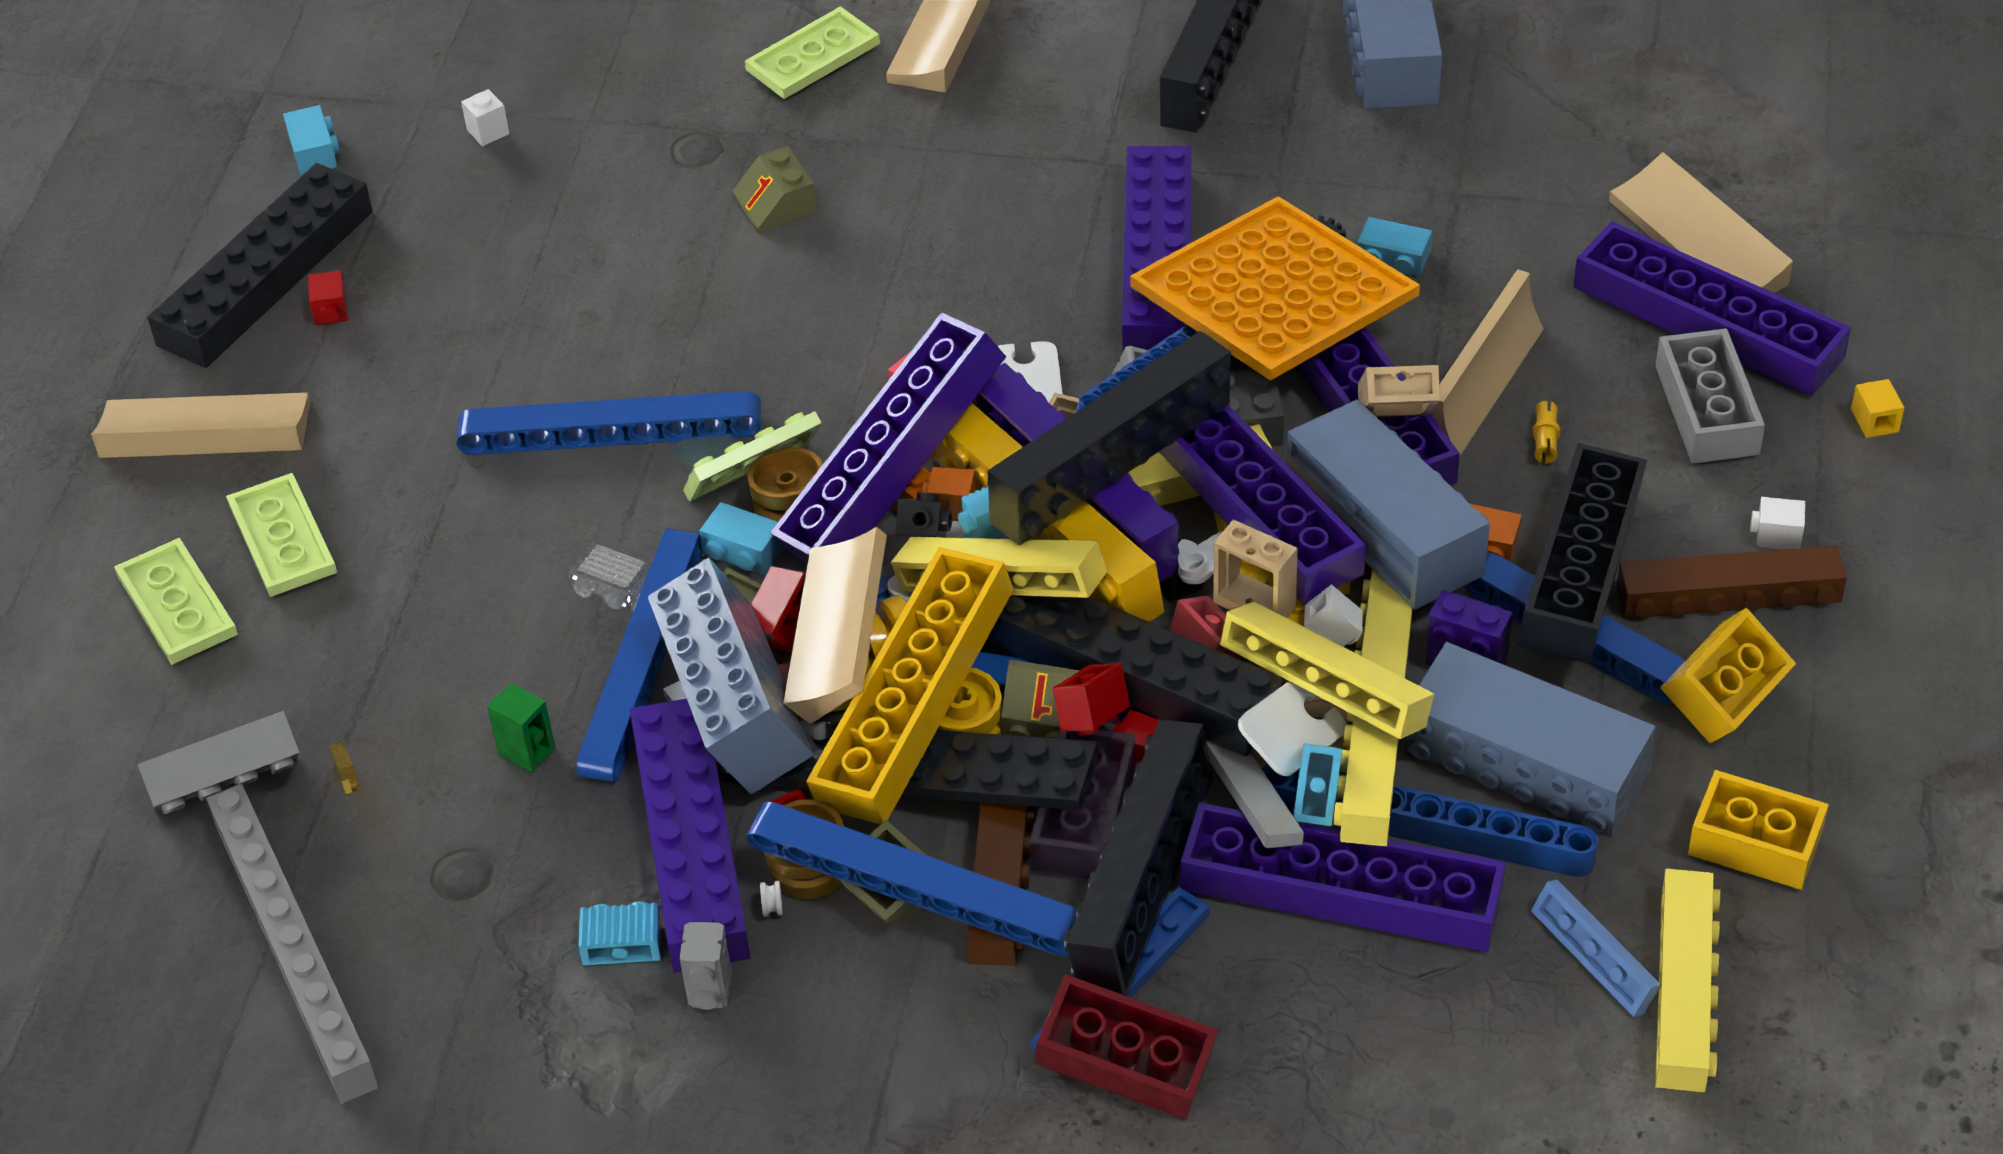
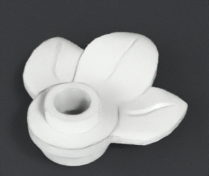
M1218 532L1198 545L1186 539H1182L1179 542L1178 573L1183 582L1187 584H1201L1214 574V542L1222 532Z

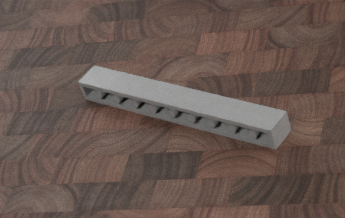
M239 784L206 797L217 831L340 1104L378 1089L368 1055L243 785Z

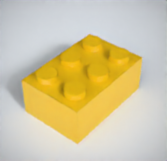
M1746 607L1723 621L1660 688L1711 744L1733 732L1797 663Z
M1715 770L1692 827L1688 855L1802 890L1823 834L1829 804Z

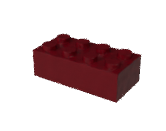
M1065 974L1038 1039L1034 1064L1187 1120L1212 1055L1218 1029Z

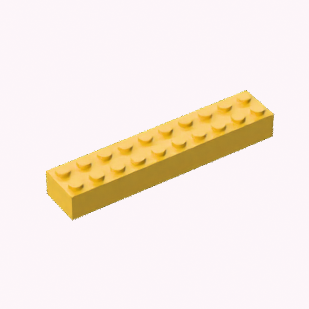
M971 402L928 459L933 458L942 468L975 470L976 489L981 491L982 487H988V470L1021 449L1022 446ZM1086 501L1070 511L1066 517L1058 519L1046 527L1039 535L1030 538V540L1097 541L1107 573L1089 597L1148 622L1164 613L1156 562Z

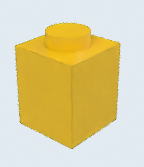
M1885 379L1857 384L1855 386L1851 411L1865 437L1870 438L1898 433L1900 431L1904 406L1890 380Z

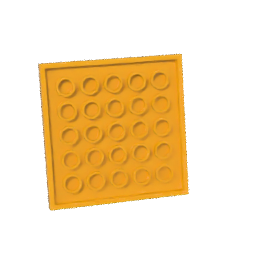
M1279 196L1130 276V287L1197 332L1202 331L1231 351V355L1270 381L1413 300L1420 293V284Z

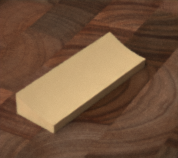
M923 0L886 73L887 83L946 93L991 0Z
M1664 152L1633 178L1610 191L1609 202L1652 239L1773 293L1789 286L1793 260Z
M1517 269L1439 384L1440 401L1431 415L1458 450L1460 456L1544 330L1532 301L1530 273Z
M308 393L107 400L102 418L98 426L91 433L99 458L302 450L310 399Z
M878 527L845 542L810 548L783 701L785 706L809 724L863 691L887 537Z

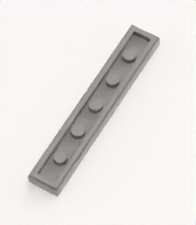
M1206 740L1210 763L1265 848L1303 844V830L1252 754L1249 752L1245 757Z

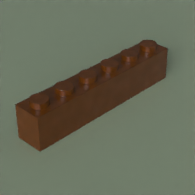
M1836 545L1620 562L1617 590L1625 619L1648 618L1653 616L1743 610L1746 607L1747 609L1754 610L1759 608L1842 602L1847 576Z
M981 802L974 864L975 873L1021 889L1023 887H1030L1031 868L1030 864H1025V856H1032L1033 833H1028V826H1035L1036 807ZM968 924L967 951L969 964L1016 966L1017 950H1024L1025 944Z

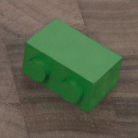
M510 683L501 693L493 697L487 709L498 755L533 773L556 749L546 701L513 683Z

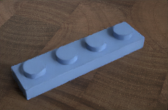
M1558 879L1548 881L1531 912L1633 1017L1644 1015L1661 984Z

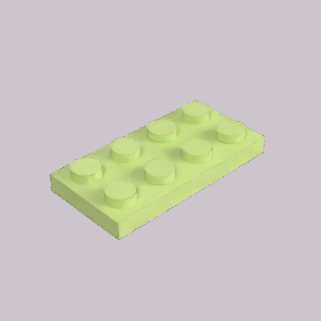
M840 6L745 60V68L747 72L783 99H786L880 44V37L877 32Z
M814 411L805 416L803 412L797 413L784 422L785 426L776 430L773 427H768L754 436L755 440L745 445L743 441L736 442L724 450V455L715 459L712 456H707L696 462L683 489L689 502L747 475L751 464L758 457L771 450L784 447L803 448L809 445L822 423L817 413Z
M293 473L226 496L229 507L269 597L337 573L333 558Z
M180 538L114 566L119 580L171 665L238 635L235 624Z

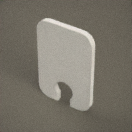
M1045 341L1031 342V351L1035 359L1028 364H1019L1013 360L1015 356L1014 344L998 346L1007 356L1001 365L1006 363L1016 373H1021L1036 392L1039 391L1046 397L1048 403L1054 393L1063 394L1058 353L1053 343Z
M1290 681L1245 712L1238 721V727L1242 735L1270 767L1282 776H1290L1300 769L1304 743L1329 747L1344 735L1346 724L1345 719L1335 707L1327 711L1322 720L1314 719L1308 715L1304 708V702L1312 701L1318 696Z

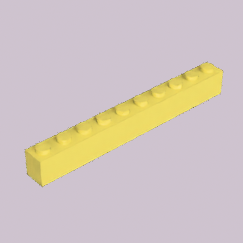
M1372 569L1371 580L1364 579L1362 601H1367L1368 603H1361L1360 609L1363 610L1362 625H1365V627L1362 626V633L1356 640V648H1361L1362 651L1355 650V653L1405 678L1413 608ZM1347 712V722H1353V725L1345 724L1343 747H1350V750H1342L1340 772L1347 773V775L1339 776L1337 799H1343V803H1335L1333 825L1341 826L1340 842L1387 847L1399 738Z

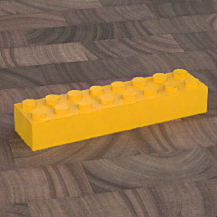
M938 547L866 674L863 691L853 697L806 781L814 800L829 804L840 814L881 825L885 820L889 819L1014 590L1004 562Z

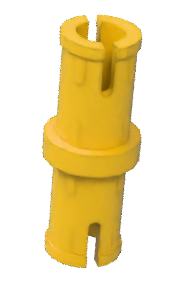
M1542 401L1536 405V423L1532 429V436L1536 441L1535 459L1541 463L1542 455L1545 453V464L1556 460L1557 441L1560 438V427L1557 424L1558 407L1554 402H1551L1550 411H1548V401Z

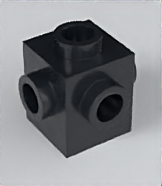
M917 492V499L898 498L895 534L913 537L946 538V532H950L953 521L952 511L948 510L949 502L938 501L939 494Z

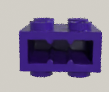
M1442 590L1429 614L1425 663L1432 665L1445 643L1448 642L1506 665L1513 612L1467 598L1464 595Z

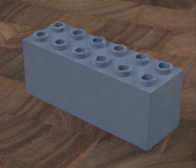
M1342 0L1341 6L1342 16L1345 17L1346 36H1351L1348 37L1349 56H1354L1351 60L1352 75L1358 76L1355 77L1356 96H1361L1363 109L1439 104L1442 51L1432 1Z
M1358 399L1288 431L1286 464L1366 544L1365 562L1414 610L1438 599L1442 590L1452 592L1485 575L1490 522L1486 516L1472 507L1460 492L1455 491L1442 478L1439 472L1434 471L1428 466L1416 451L1411 450L1398 437L1395 431L1390 430L1383 424L1372 410H1368Z
M709 557L647 596L705 748L750 794L758 791L814 755L798 715L783 704L786 685L752 604Z
M1446 642L1419 686L1434 693L1427 726L1405 737V751L1411 753L1417 759L1433 762L1445 767L1453 774L1464 775L1480 782L1489 789L1500 790L1514 796L1520 802L1531 803L1548 810L1556 817L1567 818L1592 829L1595 833H1603L1613 838L1651 771L1656 726Z

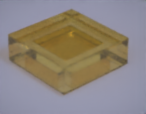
M338 741L330 744L331 756L345 794L357 791L359 787L344 742Z

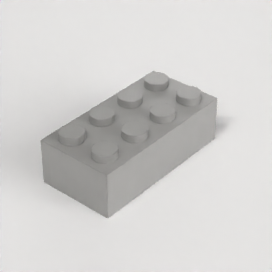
M1719 329L1659 337L1655 367L1691 463L1760 455L1765 424L1728 330Z
M281 711L139 763L138 769L154 811L162 809L165 815L186 807L184 801L198 795L200 801L206 800V797L221 792L222 786L232 782L235 783V786L239 784L244 786L258 780L257 773L270 769L272 775L290 769L294 765L293 760L298 758L299 750L285 713Z

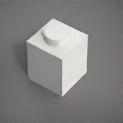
M489 89L461 101L467 131L482 147L509 134L504 105Z
M1761 497L1759 511H1752L1750 532L1757 533L1756 547L1780 550L1801 548L1805 524V501Z
M1331 584L1305 604L1304 627L1342 647L1346 644L1351 645L1362 633L1363 610Z

